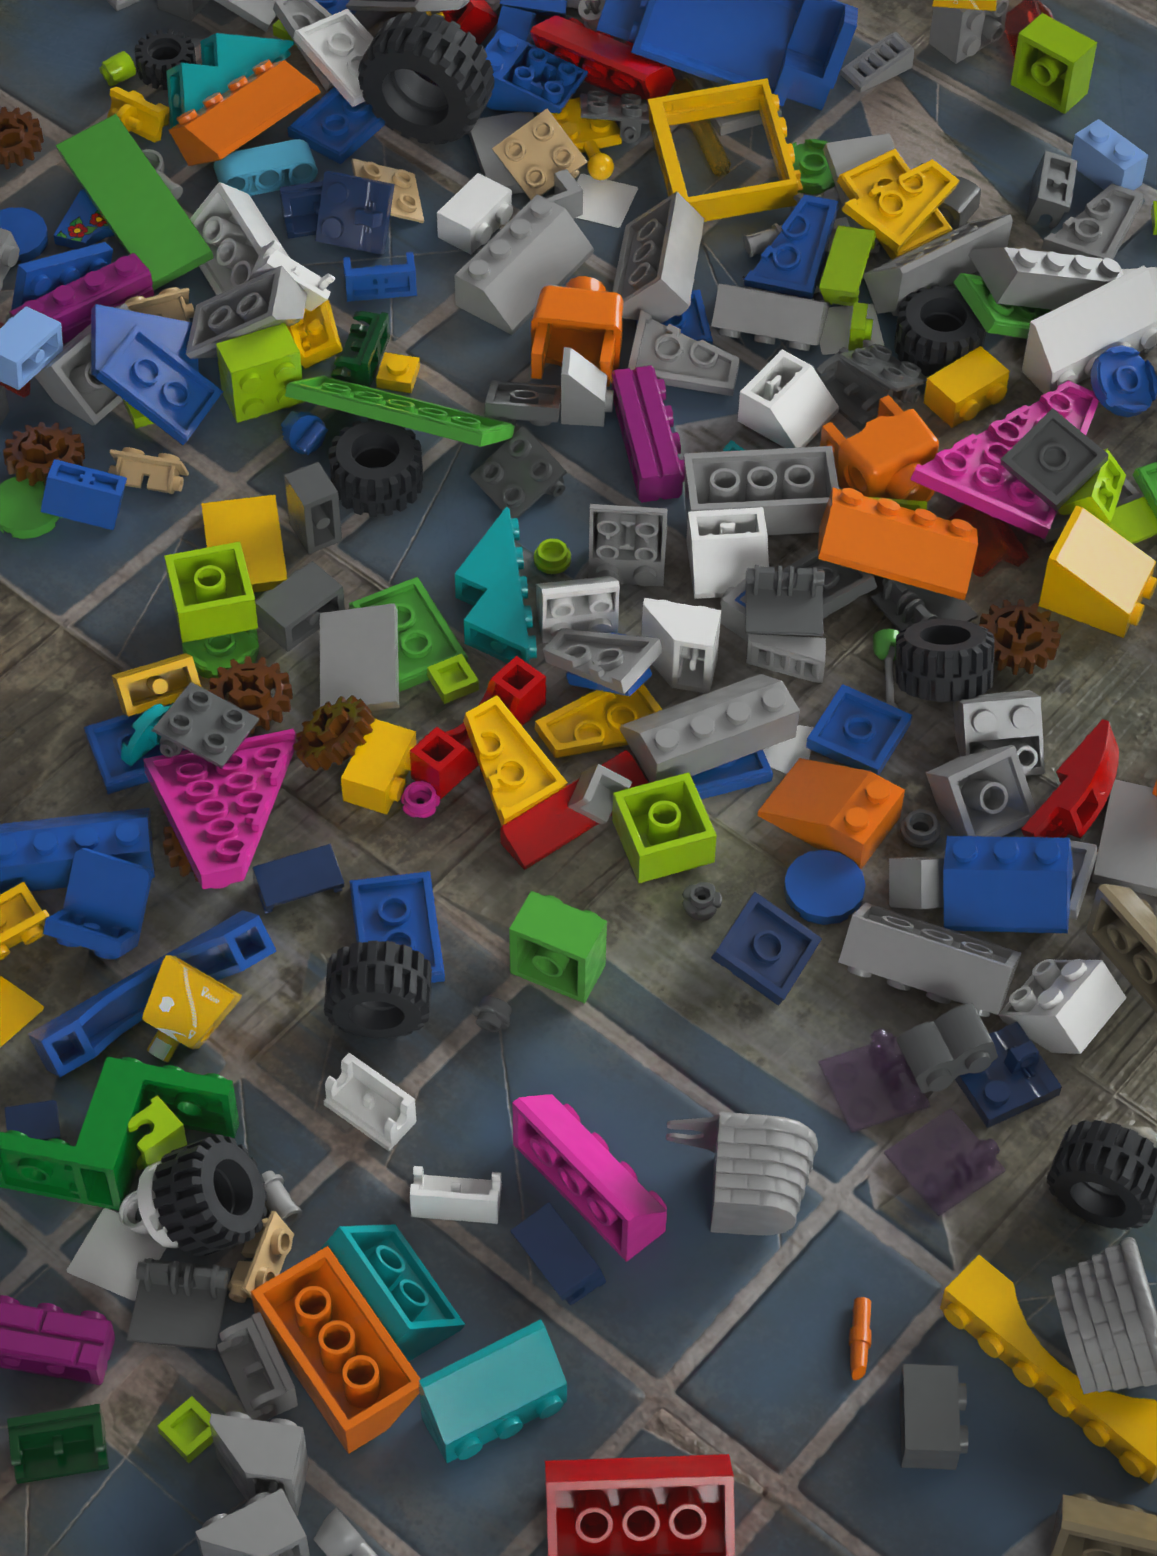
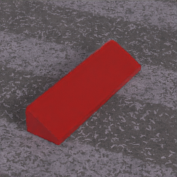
M627 750L602 764V766L632 781L630 788L648 783L635 759ZM579 779L501 827V845L524 870L599 824L567 807Z

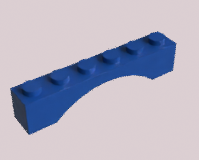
M242 910L166 955H175L218 981L244 971L277 950L260 916ZM166 955L28 1033L46 1070L58 1077L64 1076L98 1056L120 1035L142 1021L143 1012Z

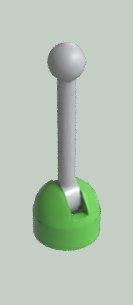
M883 629L873 635V650L877 658L885 660L886 703L898 708L897 704L894 703L893 661L896 660V636L899 634V631Z

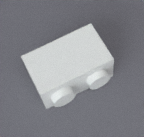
M477 173L437 212L438 238L471 255L481 245L486 244L491 235L501 225H505L510 220L513 214L512 190Z

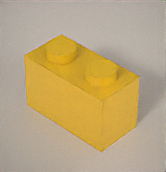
M979 346L927 378L923 403L951 428H954L963 421L973 419L978 412L991 404L999 403L1006 396L1010 371L982 346Z
M187 653L111 675L122 712L128 717L145 712L157 704L165 706L174 703L190 682L201 687L193 656Z
M375 719L370 724L373 729L372 733L363 737L366 741L365 745L356 747L355 755L351 757L341 776L342 796L345 802L387 815L393 802H399L404 793L405 778L408 772L411 771L410 750L416 745V731Z

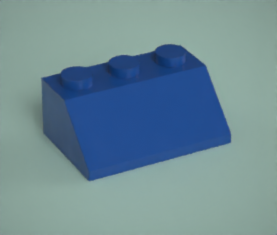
M947 836L943 867L944 928L953 931L1068 934L1073 873L1070 838Z

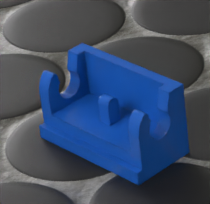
M406 252V264L375 265V267L351 268L350 257H343L347 302L417 296L413 252Z
M54 459L47 476L40 512L114 530L127 477Z

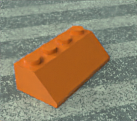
M267 59L252 68L254 74L248 78L244 75L230 82L227 85L229 90L221 95L220 92H217L202 101L204 107L197 112L195 109H191L177 118L179 124L169 129V132L188 166L219 161L321 93L318 86L287 61L282 60L271 63L270 59Z
M832 488L819 525L818 559L965 600L978 547L977 528L972 527L970 523L964 520L953 519L949 521L936 517L934 513L925 509H916L914 511L900 507L897 502L890 499L881 498L876 500L865 497L861 492L852 488H843L842 490Z
M329 1246L251 1291L254 1313H261L277 1349L348 1454L387 1431L419 1394L420 1377Z

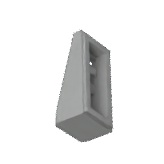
M894 32L884 37L840 70V75L859 93H862L911 69L913 66L914 48L897 32ZM863 71L867 76L864 77L859 72Z
M748 634L747 664L807 681L823 683L826 638Z

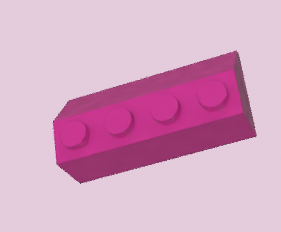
M552 1094L519 1097L512 1102L513 1145L626 1262L666 1231L667 1207L662 1198L652 1190L648 1192L638 1182L637 1175L629 1164L624 1161L619 1163L613 1157L604 1139L596 1132L590 1133L581 1124L580 1117L569 1104L565 1103L562 1105Z

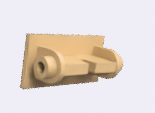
M171 287L162 290L159 295L153 297L136 296L125 301L130 311L190 322L189 318H193L195 312L192 303H189L188 287L183 289Z
M124 447L122 451L110 449V454L117 464L116 466L111 465L108 473L127 477L125 486L141 488L143 477L149 476L146 487L148 490L174 494L175 491H182L184 479L179 475L188 476L189 472L179 457L167 453H159L158 457L144 455L143 451L130 447Z
M271 1211L269 1219H262L263 1227L261 1231L255 1233V1237L252 1240L245 1242L241 1253L245 1258H253L252 1262L238 1261L231 1281L228 1283L229 1298L235 1302L244 1303L247 1297L252 1299L251 1291L279 1275L286 1255L291 1250L294 1233L276 1211Z

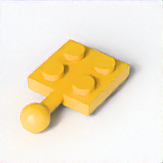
M580 97L570 99L560 113L551 114L581 153L586 152L589 158L587 170L590 176L596 180H605L612 175L614 162L609 155L601 153L599 149L622 144L620 129L616 121L581 118Z

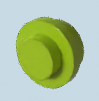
M553 538L546 539L539 544L534 552V564L544 573L558 574L570 566L571 552L563 541Z

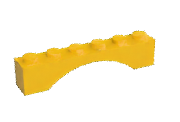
M978 1255L944 1289L940 1309L943 1311L946 1319L958 1329L964 1328L977 1339L979 1346L987 1355L992 1358H999L1012 1369L1014 1376L1023 1385L1030 1388L1034 1387L1047 1398L1049 1405L1056 1413L1063 1417L1071 1418L1083 1428L1085 1436L1093 1444L1105 1447L1114 1454L1125 1471L1134 1477H1141L1150 1485L1157 1478V1401L1155 1399L1129 1397L1110 1391H1095L1083 1394L1078 1376L1062 1366L1040 1344L1027 1325L1017 1301L1014 1283L981 1255Z

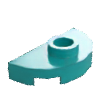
M162 704L154 705L133 723L132 727L136 731L130 738L129 744L127 745L123 742L121 747V759L129 766H132L153 747L160 745L161 736L152 730L172 705L169 704L166 707Z

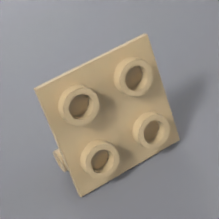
M545 109L492 148L530 200L537 194L542 196L554 187V173L567 169L575 179L580 174L578 169L587 163L585 157L548 109Z
M352 158L351 163L354 176L395 184L390 216L424 223L414 173Z

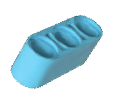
M301 139L234 151L222 160L214 162V170L218 182L243 191L250 196L278 191L280 187L310 183L318 174L310 147L306 141Z

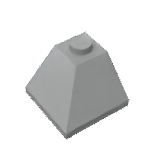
M1014 745L961 756L926 772L938 810L958 836L1002 837L1023 827L1037 811Z

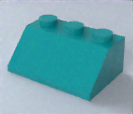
M396 1224L339 1226L321 1247L323 1249L329 1246L408 1361L458 1333L465 1326L463 1320Z
M540 1319L419 1380L421 1418L445 1462L449 1463L457 1458L459 1460L468 1459L476 1455L484 1444L498 1437L500 1439L512 1437L522 1429L523 1424L537 1417L541 1419L551 1417L560 1411L563 1404L567 1402V1381L542 1320Z

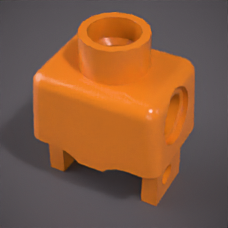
M587 276L572 278L566 283L565 287L552 285L543 287L531 321V378L542 379L545 363L562 367L564 347L574 349L607 375V387H610L611 373L620 366L623 334L622 296L616 292L606 291V288L600 281Z
M887 395L879 400L877 418L866 422V426L862 431L847 439L832 422L822 426L820 446H832L838 485L842 489L852 488L861 492L866 497L927 502L934 495V490L910 480L916 465L920 464L922 466L935 458L939 450L937 437L914 409L903 411Z

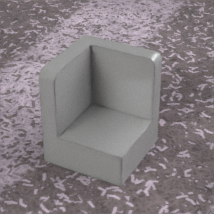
M567 169L554 173V194L544 198L566 208L573 219L583 215V189Z
M597 764L582 772L567 807L602 825L607 823L611 815L613 793L629 789L632 781Z
M889 858L890 907L910 909L944 907V858Z

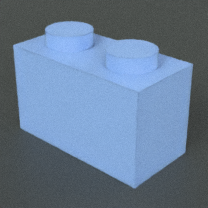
M1098 119L1075 134L1071 159L1078 161L1076 170L1103 190L1109 185L1115 184L1134 191L1142 186L1148 154Z
M27 306L14 317L9 318L6 324L0 328V382L20 390L63 351L61 322Z

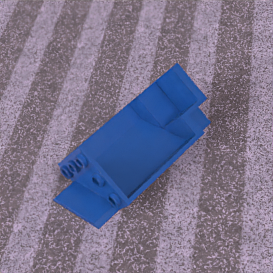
M606 0L596 30L634 43L631 53L723 86L768 78L772 94H778L780 106L783 107L786 98L822 110L830 88H834L855 33L858 8L837 0Z

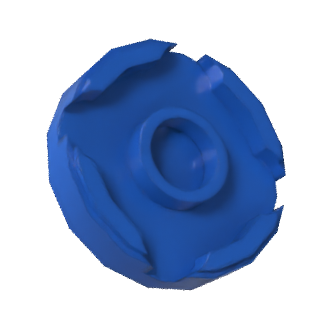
M9 207L0 210V228L11 231L20 249L18 260H21V264L41 255L48 243V230L44 219L35 211L25 208Z
M1123 345L1110 347L1095 359L1091 368V385L1096 398L1104 408L1115 415L1128 418L1137 416L1147 410L1156 399L1157 375L1149 360L1144 361L1139 356V351Z
M816 850L797 857L788 867L784 881V893L787 904L791 909L794 908L798 911L800 917L808 922L827 925L840 923L848 919L850 914L861 907L866 884L863 872L854 860L840 852Z

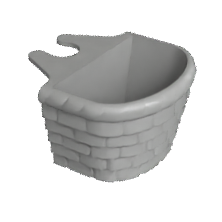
M719 1112L717 1116L709 1118L671 1120L667 1122V1128L701 1132V1134L697 1135L668 1133L666 1134L667 1141L707 1149L714 1153L710 1232L775 1235L785 1233L795 1226L796 1215L800 1211V1201L804 1198L805 1187L809 1182V1173L813 1170V1158L818 1150L816 1133L800 1121L785 1117Z
M1132 1237L1124 1238L1120 1241V1244L1105 1248V1252L1092 1255L1091 1260L1078 1263L1079 1266L1065 1269V1273L1052 1276L1062 1325L1083 1394L1095 1391L1103 1392L1111 1389L1115 1391L1127 1387L1129 1389L1139 1386L1147 1387L1157 1384V1310L1136 1240Z

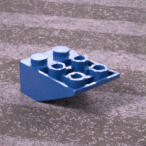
M501 29L498 30L484 48L487 53L486 60H490L494 72L492 74L495 80L494 89L486 104V107L492 110L543 112L545 109H548L550 113H560L588 75V71L575 66L573 63L567 62Z

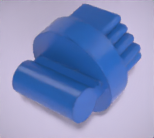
M291 411L281 423L283 440L286 441L291 449L300 454L309 455L316 451L322 445L325 435L329 431L325 427L324 422L311 412Z

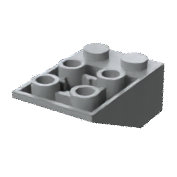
M590 504L588 578L613 576L619 581V584L664 586L667 508Z

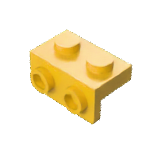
M329 300L311 312L305 309L303 319L292 326H287L300 351L301 365L304 369L343 351Z
M25 882L0 894V961L10 954L9 949L22 941L25 945H29L45 935L43 934L45 921L50 915L46 909L41 910Z

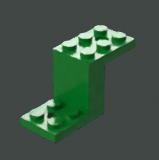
M106 1057L76 1146H71L69 1143L55 1138L47 1141L30 1138L26 1134L15 1130H8L5 1133L0 1132V1187L119 1211L123 1200L129 1194L137 1170L136 1163L141 1156L137 1143L144 1135H148L150 1131L149 1124H143L138 1130L129 1132L128 1123L131 1118L151 1104L150 1100L158 1095L183 1123L184 1128L235 1138L240 1123L233 1081L214 1073L201 1075L185 1072L183 1069L173 1065L159 1067L144 1064L131 1057H123L121 1059Z

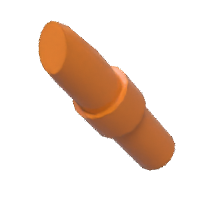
M865 1297L854 1299L852 1328L849 1330V1346L851 1347L850 1369L853 1380H859L865 1375L868 1349L871 1347L872 1331L870 1329L872 1302Z

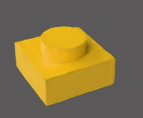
M385 352L376 377L377 388L412 393L420 369V358Z

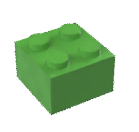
M531 891L509 928L510 973L585 1004L606 966L607 921L601 919L592 911H581L564 904L554 896L541 895Z

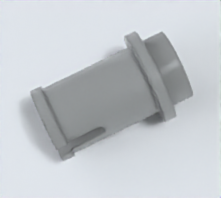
M775 223L771 229L751 235H744V245L749 257L763 253L768 245L771 246L781 232L782 225L779 226Z
M273 1171L262 1173L265 1182L263 1187L267 1192L265 1206L270 1213L271 1211H276L287 1226L292 1225L301 1217L303 1211L296 1205L284 1188V1179L281 1175L275 1174Z

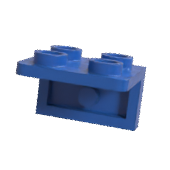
M88 848L77 850L73 858L64 907L62 910L46 918L43 934L57 938L56 941L63 946H82L94 950L96 956L104 959L120 958L138 946L153 876L152 871L147 867Z

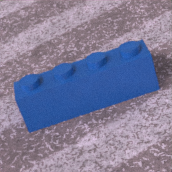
M150 808L0 824V894L22 882H25L30 892L67 888L74 854L81 848H88L147 867L152 871V878H155Z

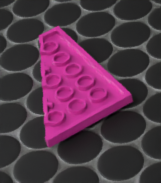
M1068 380L1059 385L1055 391H1049L1041 395L1036 403L1030 406L1023 405L1007 414L1005 419L996 420L991 423L988 429L978 435L971 434L955 443L951 449L942 450L930 462L922 466L917 464L910 480L1045 539L1055 518L1056 511L1013 474L1002 467L1001 458L1052 408L1086 435L1099 400L1096 398L1094 391Z
M294 729L245 738L223 768L188 750L182 751L177 756L166 757L160 755L143 759L145 774L202 889H220L229 886L231 883L244 881L295 751L293 745L296 743Z

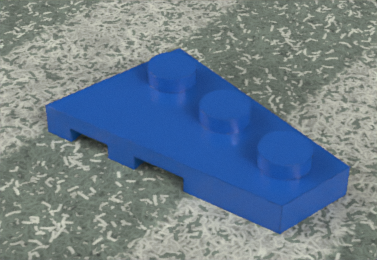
M804 194L781 226L782 230L771 246L768 245L762 253V259L754 270H750L744 278V285L813 299L839 209L838 201Z
M106 242L18 264L11 310L22 306L27 301L35 300L52 292L59 286L69 284L85 276L88 272L96 271L111 264L113 248Z

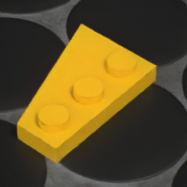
M932 159L900 175L897 180L883 187L879 185L871 189L869 194L857 200L853 198L845 202L842 211L863 228L875 230L876 238L897 253L953 192L960 180Z
M644 684L631 696L595 690L536 720L534 729L553 756L560 758L628 745L620 730V725L661 711L662 708Z
M497 695L465 713L463 722L501 826L567 786L568 782Z

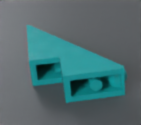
M215 33L201 40L202 65L180 63L166 71L170 129L179 124L177 118L191 109H195L197 112L203 108L202 101L217 92H220L222 95L229 90L227 85L233 80L244 75L248 78L254 74L252 68L267 59L274 63L288 58L291 55L288 49L295 44L294 41Z
M506 507L456 571L455 598L474 606L464 619V644L507 664L515 656H518L530 665V659L537 658L535 635L528 636L527 632L528 628H533L531 605L524 606L523 599L528 598L527 577L519 576V570L524 569L522 547H515L514 542L520 540L518 518L511 519L510 508Z

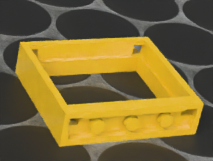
M768 78L648 99L649 127L668 197L678 192L704 218V222L797 205L794 196L798 194L799 190H803L800 180L801 172L800 170H794V148L792 143H786V121L784 117L778 116L777 112L780 110L778 94H772ZM759 110L779 181L688 197L669 126Z

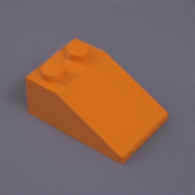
M799 758L758 810L757 816L819 850H830L844 854L854 860L858 867L862 869L900 819L905 789L871 771Z

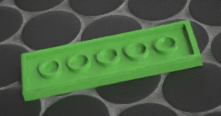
M116 114L56 145L58 153L127 254L135 253L149 269L154 290L214 258L210 247Z
M327 376L293 381L286 386L285 396L479 447L513 438L514 425L511 423Z

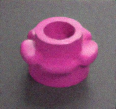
M424 781L413 782L406 787L401 796V803L404 804L403 811L413 818L430 817L436 812V807L440 804V797L436 795V791L431 784Z

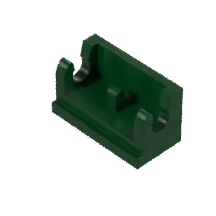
M356 311L353 319L364 321L369 326L362 324L351 325L350 334L341 356L335 359L334 365H336V368L333 369L331 378L370 387L390 339L389 315L385 312L377 314L367 311Z
M100 1404L7 1418L11 1464L14 1466L17 1484L109 1469L105 1422Z

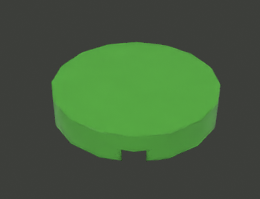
M806 139L804 144L797 145V142L792 144L795 154L793 167L794 170H800V180L803 190L798 192L816 195L835 186L823 151L825 144L829 142L818 139Z
M15 476L0 484V531L2 533L5 531L11 533L14 538L27 539L39 537L56 527L55 522L59 520V516L40 512L45 490L43 481H38L34 486H30L29 479L26 478L18 482Z
M256 629L182 643L183 654L187 653L193 656L198 675L209 679L218 678L217 668L219 667L227 670L230 669V660L235 659L238 664H243L245 657L250 656L252 663H255L259 653Z

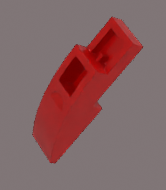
M1102 719L1056 771L1061 784L1021 828L1024 837L1065 838L1069 834L1081 839L1093 824L1112 790L1119 763V748L1109 721Z

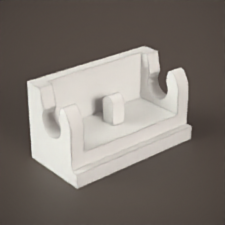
M275 240L268 245L265 244L251 273L252 277H258L282 265L307 293L305 309L311 312L328 300L331 292L326 288L330 283L334 282V276L328 273L320 277L279 252L278 249L281 244Z
M348 1053L341 1061L342 1072L339 1078L336 1080L329 1076L326 1080V1099L324 1100V1105L387 1151H390L416 1123L415 1099L354 1055Z
M423 1166L413 1167L414 1182L410 1187L411 1217L498 1224L502 1190L500 1172H492V1180L424 1175Z

